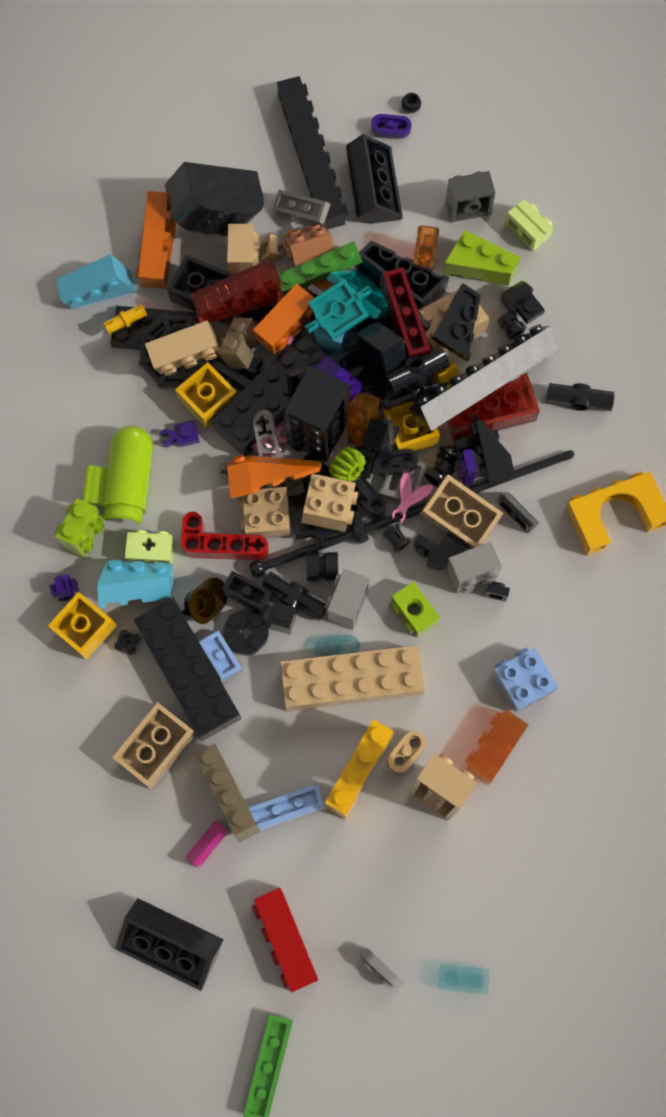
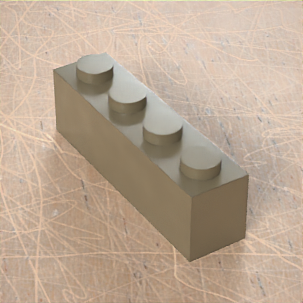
M214 743L194 754L238 842L240 843L259 833L260 829L216 744Z

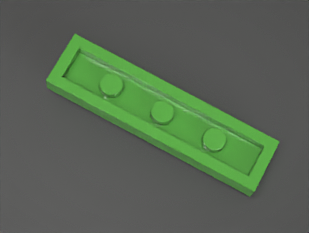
M352 241L279 273L276 277L282 293L286 295L296 283L300 287L305 288L327 278L330 272L344 271L363 261L355 242Z
M269 1014L243 1117H269L293 1023L292 1019Z

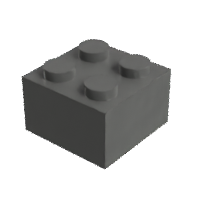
M478 171L470 175H457L448 179L445 202L451 223L491 215L496 192L490 171Z

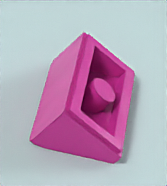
M214 821L188 852L186 858L195 867L200 868L229 833V830L218 821Z

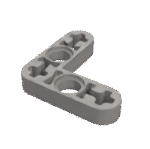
M261 410L256 413L253 419L259 454L250 456L269 457L268 454L264 455L263 453L275 451L271 457L281 458L274 417L269 411ZM261 416L269 419L266 424V432H263V424L258 423ZM264 437H270L274 445L266 448L262 445L261 440ZM232 458L223 460L218 468L219 476L224 480H228V472L223 469H225Z

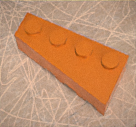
M147 191L142 247L139 250L140 266L136 268V278L140 280L142 287L167 288L177 224L171 214L167 192Z

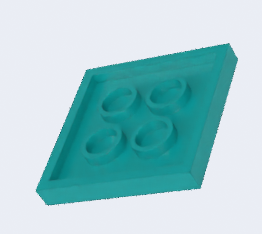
M358 269L330 272L327 280L332 283L331 286L346 279L350 287L356 292L367 285L370 287L369 289H371L372 294L362 299L363 307L369 314V318L377 319L390 316L382 288Z

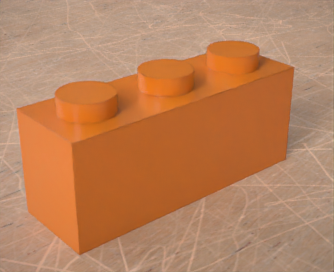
M296 283L253 329L254 338L273 354L278 350H282L287 345L288 339L292 334L296 335L301 330L302 324L306 319H311L314 316L313 311L308 305V302L314 299V297Z

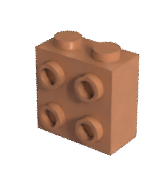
M312 223L307 226L308 228L302 230L299 228L291 229L287 232L288 234L283 235L284 242L281 243L283 253L295 266L334 250L331 233L323 224Z

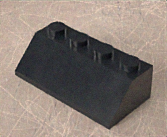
M361 134L346 145L357 218L371 224L401 220L403 215L391 146L368 135Z
M137 898L124 918L115 949L202 991L224 939Z

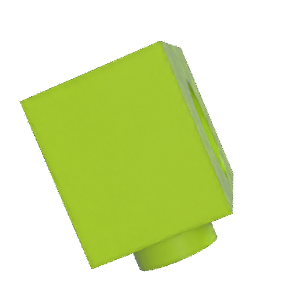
M414 581L392 595V604L390 606L397 616L401 615L405 620L403 624L410 634L414 633L418 637L439 623L440 616ZM415 606L420 612L417 615H411L407 609Z

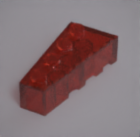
M270 258L214 284L198 289L191 293V298L199 323L204 321L212 323L280 302L282 299L281 283L274 261Z
M528 373L520 375L514 381H509L448 420L447 424L453 442L463 435L472 436L469 423H472L471 415L473 414L491 431L496 429L499 431L535 422L540 410Z

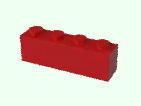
M282 888L255 898V905L252 906L256 919H262L264 928L261 931L266 943L270 941L274 951L270 953L275 966L279 964L281 966L283 974L280 975V979L284 988H289L292 993L318 981V976Z

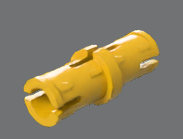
M140 303L130 310L119 312V315L104 321L103 324L110 335L125 326L127 328L130 327L131 323L146 317L147 313Z

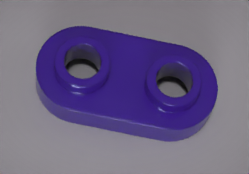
M377 114L371 120V130L377 136L405 138L411 133L412 123L406 116Z

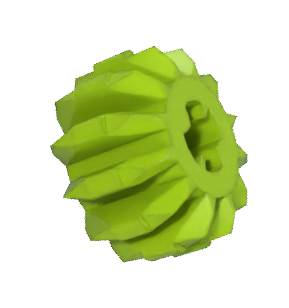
M345 447L343 451H339L337 456H334V460L330 463V476L335 479L355 482L356 478L360 476L361 471L364 470L363 466L366 463L364 456L357 449Z

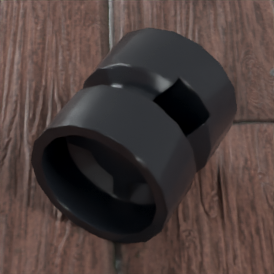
M319 552L306 553L307 582L320 581L322 577L326 581H335L338 574V552H328L324 556H321Z

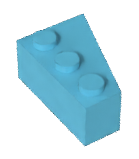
M111 254L56 279L61 302L71 309L136 292L130 270Z

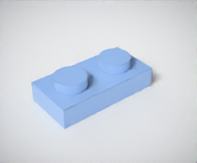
M219 630L199 642L222 681L227 680L242 670Z

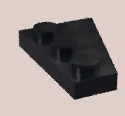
M463 283L458 288L431 339L467 362L471 356L470 347L474 339L473 330L477 320L481 295Z

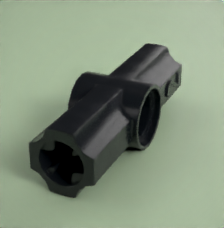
M442 348L423 357H409L405 361V366L385 375L383 382L391 394L410 384L414 386L422 385L426 382L428 375L449 365V358Z
M549 383L546 403L567 405L576 411L588 409L612 411L615 395L612 391L591 389L589 385L583 383H576L572 386Z
M272 571L265 577L262 586L272 591V595L280 599L283 604L296 607V611L299 610L318 622L323 618L326 611V602L310 594L304 586L293 581L291 583Z

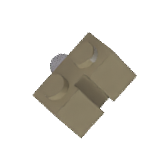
M234 317L227 334L218 337L217 341L221 347L218 353L230 368H249L254 356L252 350L257 348L259 344L254 338L253 329L257 325L252 318Z

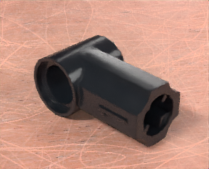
M365 477L357 479L354 482L356 483L354 491L358 492L357 500L367 512L368 518L372 521L385 518V499L378 495ZM378 505L382 509L379 511H373L371 508L373 506Z

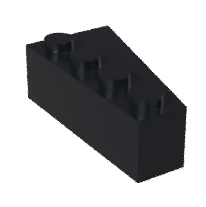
M370 241L359 252L363 262L357 264L355 268L379 287H381L379 281L384 272L404 267L418 310L435 302L446 291L450 277L444 274L440 276L427 266L423 268L413 263L414 260L408 257L402 258L396 255L395 251L374 241Z

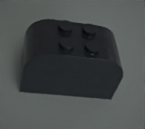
M183 162L165 184L174 220L182 228L191 232L228 236V224H248L264 206V197L257 171Z

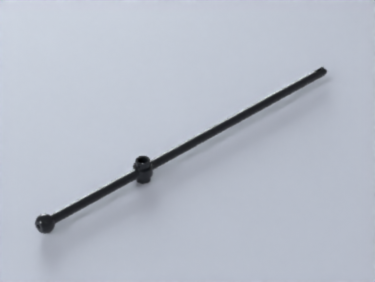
M568 450L514 470V476L491 483L486 480L467 488L474 493H478L571 459L575 453L572 450ZM426 503L409 508L405 519L418 515ZM396 514L394 519H392V515L368 524H363L362 519H356L352 521L349 531L325 539V548L350 539H355L357 544H362L369 540V532L399 522L403 516ZM316 543L264 562L255 560L250 563L249 568L253 577H261L265 574V570L304 557L306 553L320 550L316 549Z

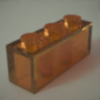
M506 709L502 714L496 713L490 722L493 728L489 733L484 731L478 740L481 746L477 752L472 750L465 760L468 763L465 770L487 785L492 782L529 725Z

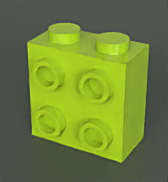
M76 498L74 503L68 506L66 510L67 516L63 523L61 522L57 526L55 538L65 550L84 558L93 549L94 539L97 534L102 532L105 523L96 506Z

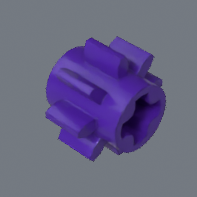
M70 575L57 576L54 578V584L49 585L53 598L57 597L58 601L61 602L71 600L75 596L74 592L79 591L75 578L71 579Z

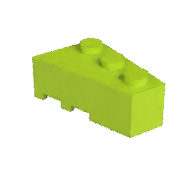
M464 230L445 262L443 274L446 276H450V274L463 276V279H469V277L482 279V282L509 286L518 270L521 257Z

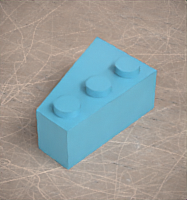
M106 560L97 584L99 608L106 607V603L120 602V605H128V601L142 599V603L171 599L174 589L173 564Z

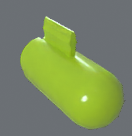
M131 425L118 429L114 432L109 442L107 467L87 465L83 501L91 505H101L100 508L104 510L103 519L105 521L112 518H121L135 521L139 525L143 523V515L147 512L154 449L151 436L143 428Z

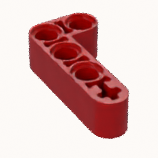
M192 511L183 517L181 546L184 553L190 558L263 560L269 555L268 541L261 535L204 533L205 526L199 513ZM192 521L199 522L198 526L195 528L188 527L189 523ZM190 542L198 543L194 549H188L187 545ZM216 542L220 544L219 548L216 550L209 549V546L212 543ZM235 543L242 545V548L238 551L231 549ZM258 545H262L260 551H256Z

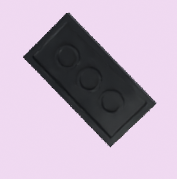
M116 306L115 317L120 314L119 312H125L134 307ZM144 308L147 316L131 323V326L128 328L125 326L113 332L110 344L112 348L140 350V333L149 328L161 317L162 313L177 315L194 314L199 322L201 315L199 312ZM170 323L171 328L184 329V323ZM165 326L160 328L153 337L157 339L166 330Z

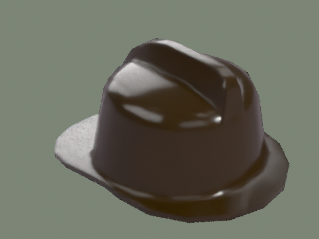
M217 577L205 580L196 589L187 593L184 598L182 613L193 618L199 624H207L227 603L228 597H225L222 589L225 583Z

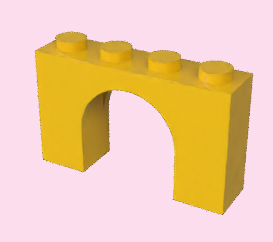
M651 471L644 474L637 472L625 481L622 479L616 480L604 489L597 487L585 496L581 494L569 499L565 508L586 555L606 549L611 543L600 517L601 506L608 501L623 500L634 506L647 533L666 526V503Z
M374 719L372 720L325 801L327 809L346 820L378 759H381L391 742L393 730Z

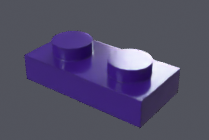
M472 449L462 452L461 459L458 460L459 466L457 467L458 478L463 480L464 486L473 484L477 470Z

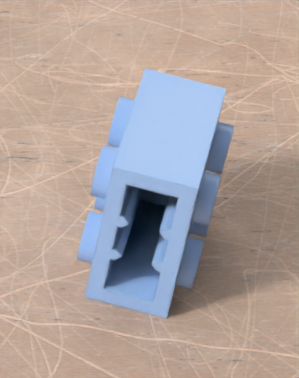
M535 647L531 650L527 648L520 650L515 654L516 658L510 661L506 658L495 665L496 669L492 673L515 713L550 695L559 688Z

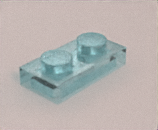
M440 964L438 989L488 995L490 969Z

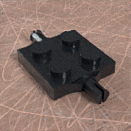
M307 479L303 480L305 492L288 497L296 540L309 537L315 538L316 549L320 550V543L322 549L326 547L323 536L340 531L301 523L309 488L308 484H310V479H308V483Z

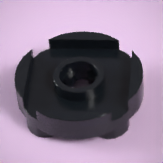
M241 610L228 617L224 625L223 636L233 652L242 656H250L256 654L265 646L269 638V629L261 614L252 610ZM245 627L253 631L252 634L248 635V638H244L240 634V631L244 630Z

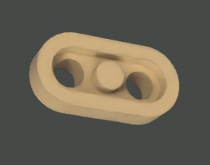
M418 731L408 732L390 753L388 766L393 772H406L423 752L426 740L422 733ZM411 740L418 742L416 748L410 746L409 742ZM397 758H402L404 760V764L398 766L396 765L395 760Z

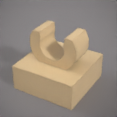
M269 234L260 243L261 262L268 264L273 259L280 260L284 257L283 253L278 252V250L282 249L281 242L277 241V235Z

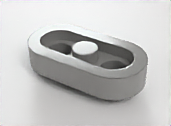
M366 948L361 954L364 958L361 963L371 972L376 969L382 975L379 980L389 989L393 986L396 989L400 987L403 981L373 952Z

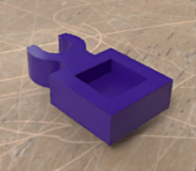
M195 420L174 424V431L169 429L160 431L161 437L169 436L167 441H162L163 447H170L174 442H177L179 447L200 443Z

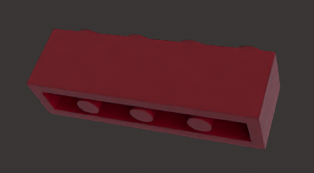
M402 267L384 272L379 282L396 335L401 336L406 343L407 359L412 356L423 357L429 353L430 346L405 269Z

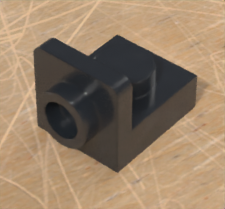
M363 444L355 447V449L361 452L366 461L360 476L369 479L374 467V460L381 452L375 450L376 448Z

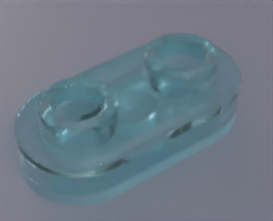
M352 635L324 637L315 644V654L317 657L357 653L360 651V643ZM346 643H351L353 647L352 649L347 650L344 647V645ZM324 645L330 646L328 652L322 651Z

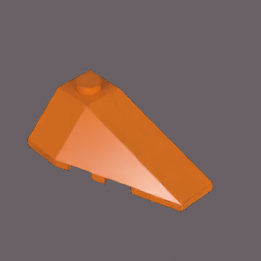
M235 456L227 466L231 498L252 494L260 491V487L266 484L273 487L280 485L287 477L295 480L319 472L322 466L321 461L262 456Z

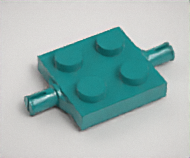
M343 279L309 301L308 305L315 315V320L305 325L308 333L310 334L321 327L333 341L368 318L369 314L363 307L362 299L372 294L371 289H369L370 287L367 285L356 292L350 287L346 279Z

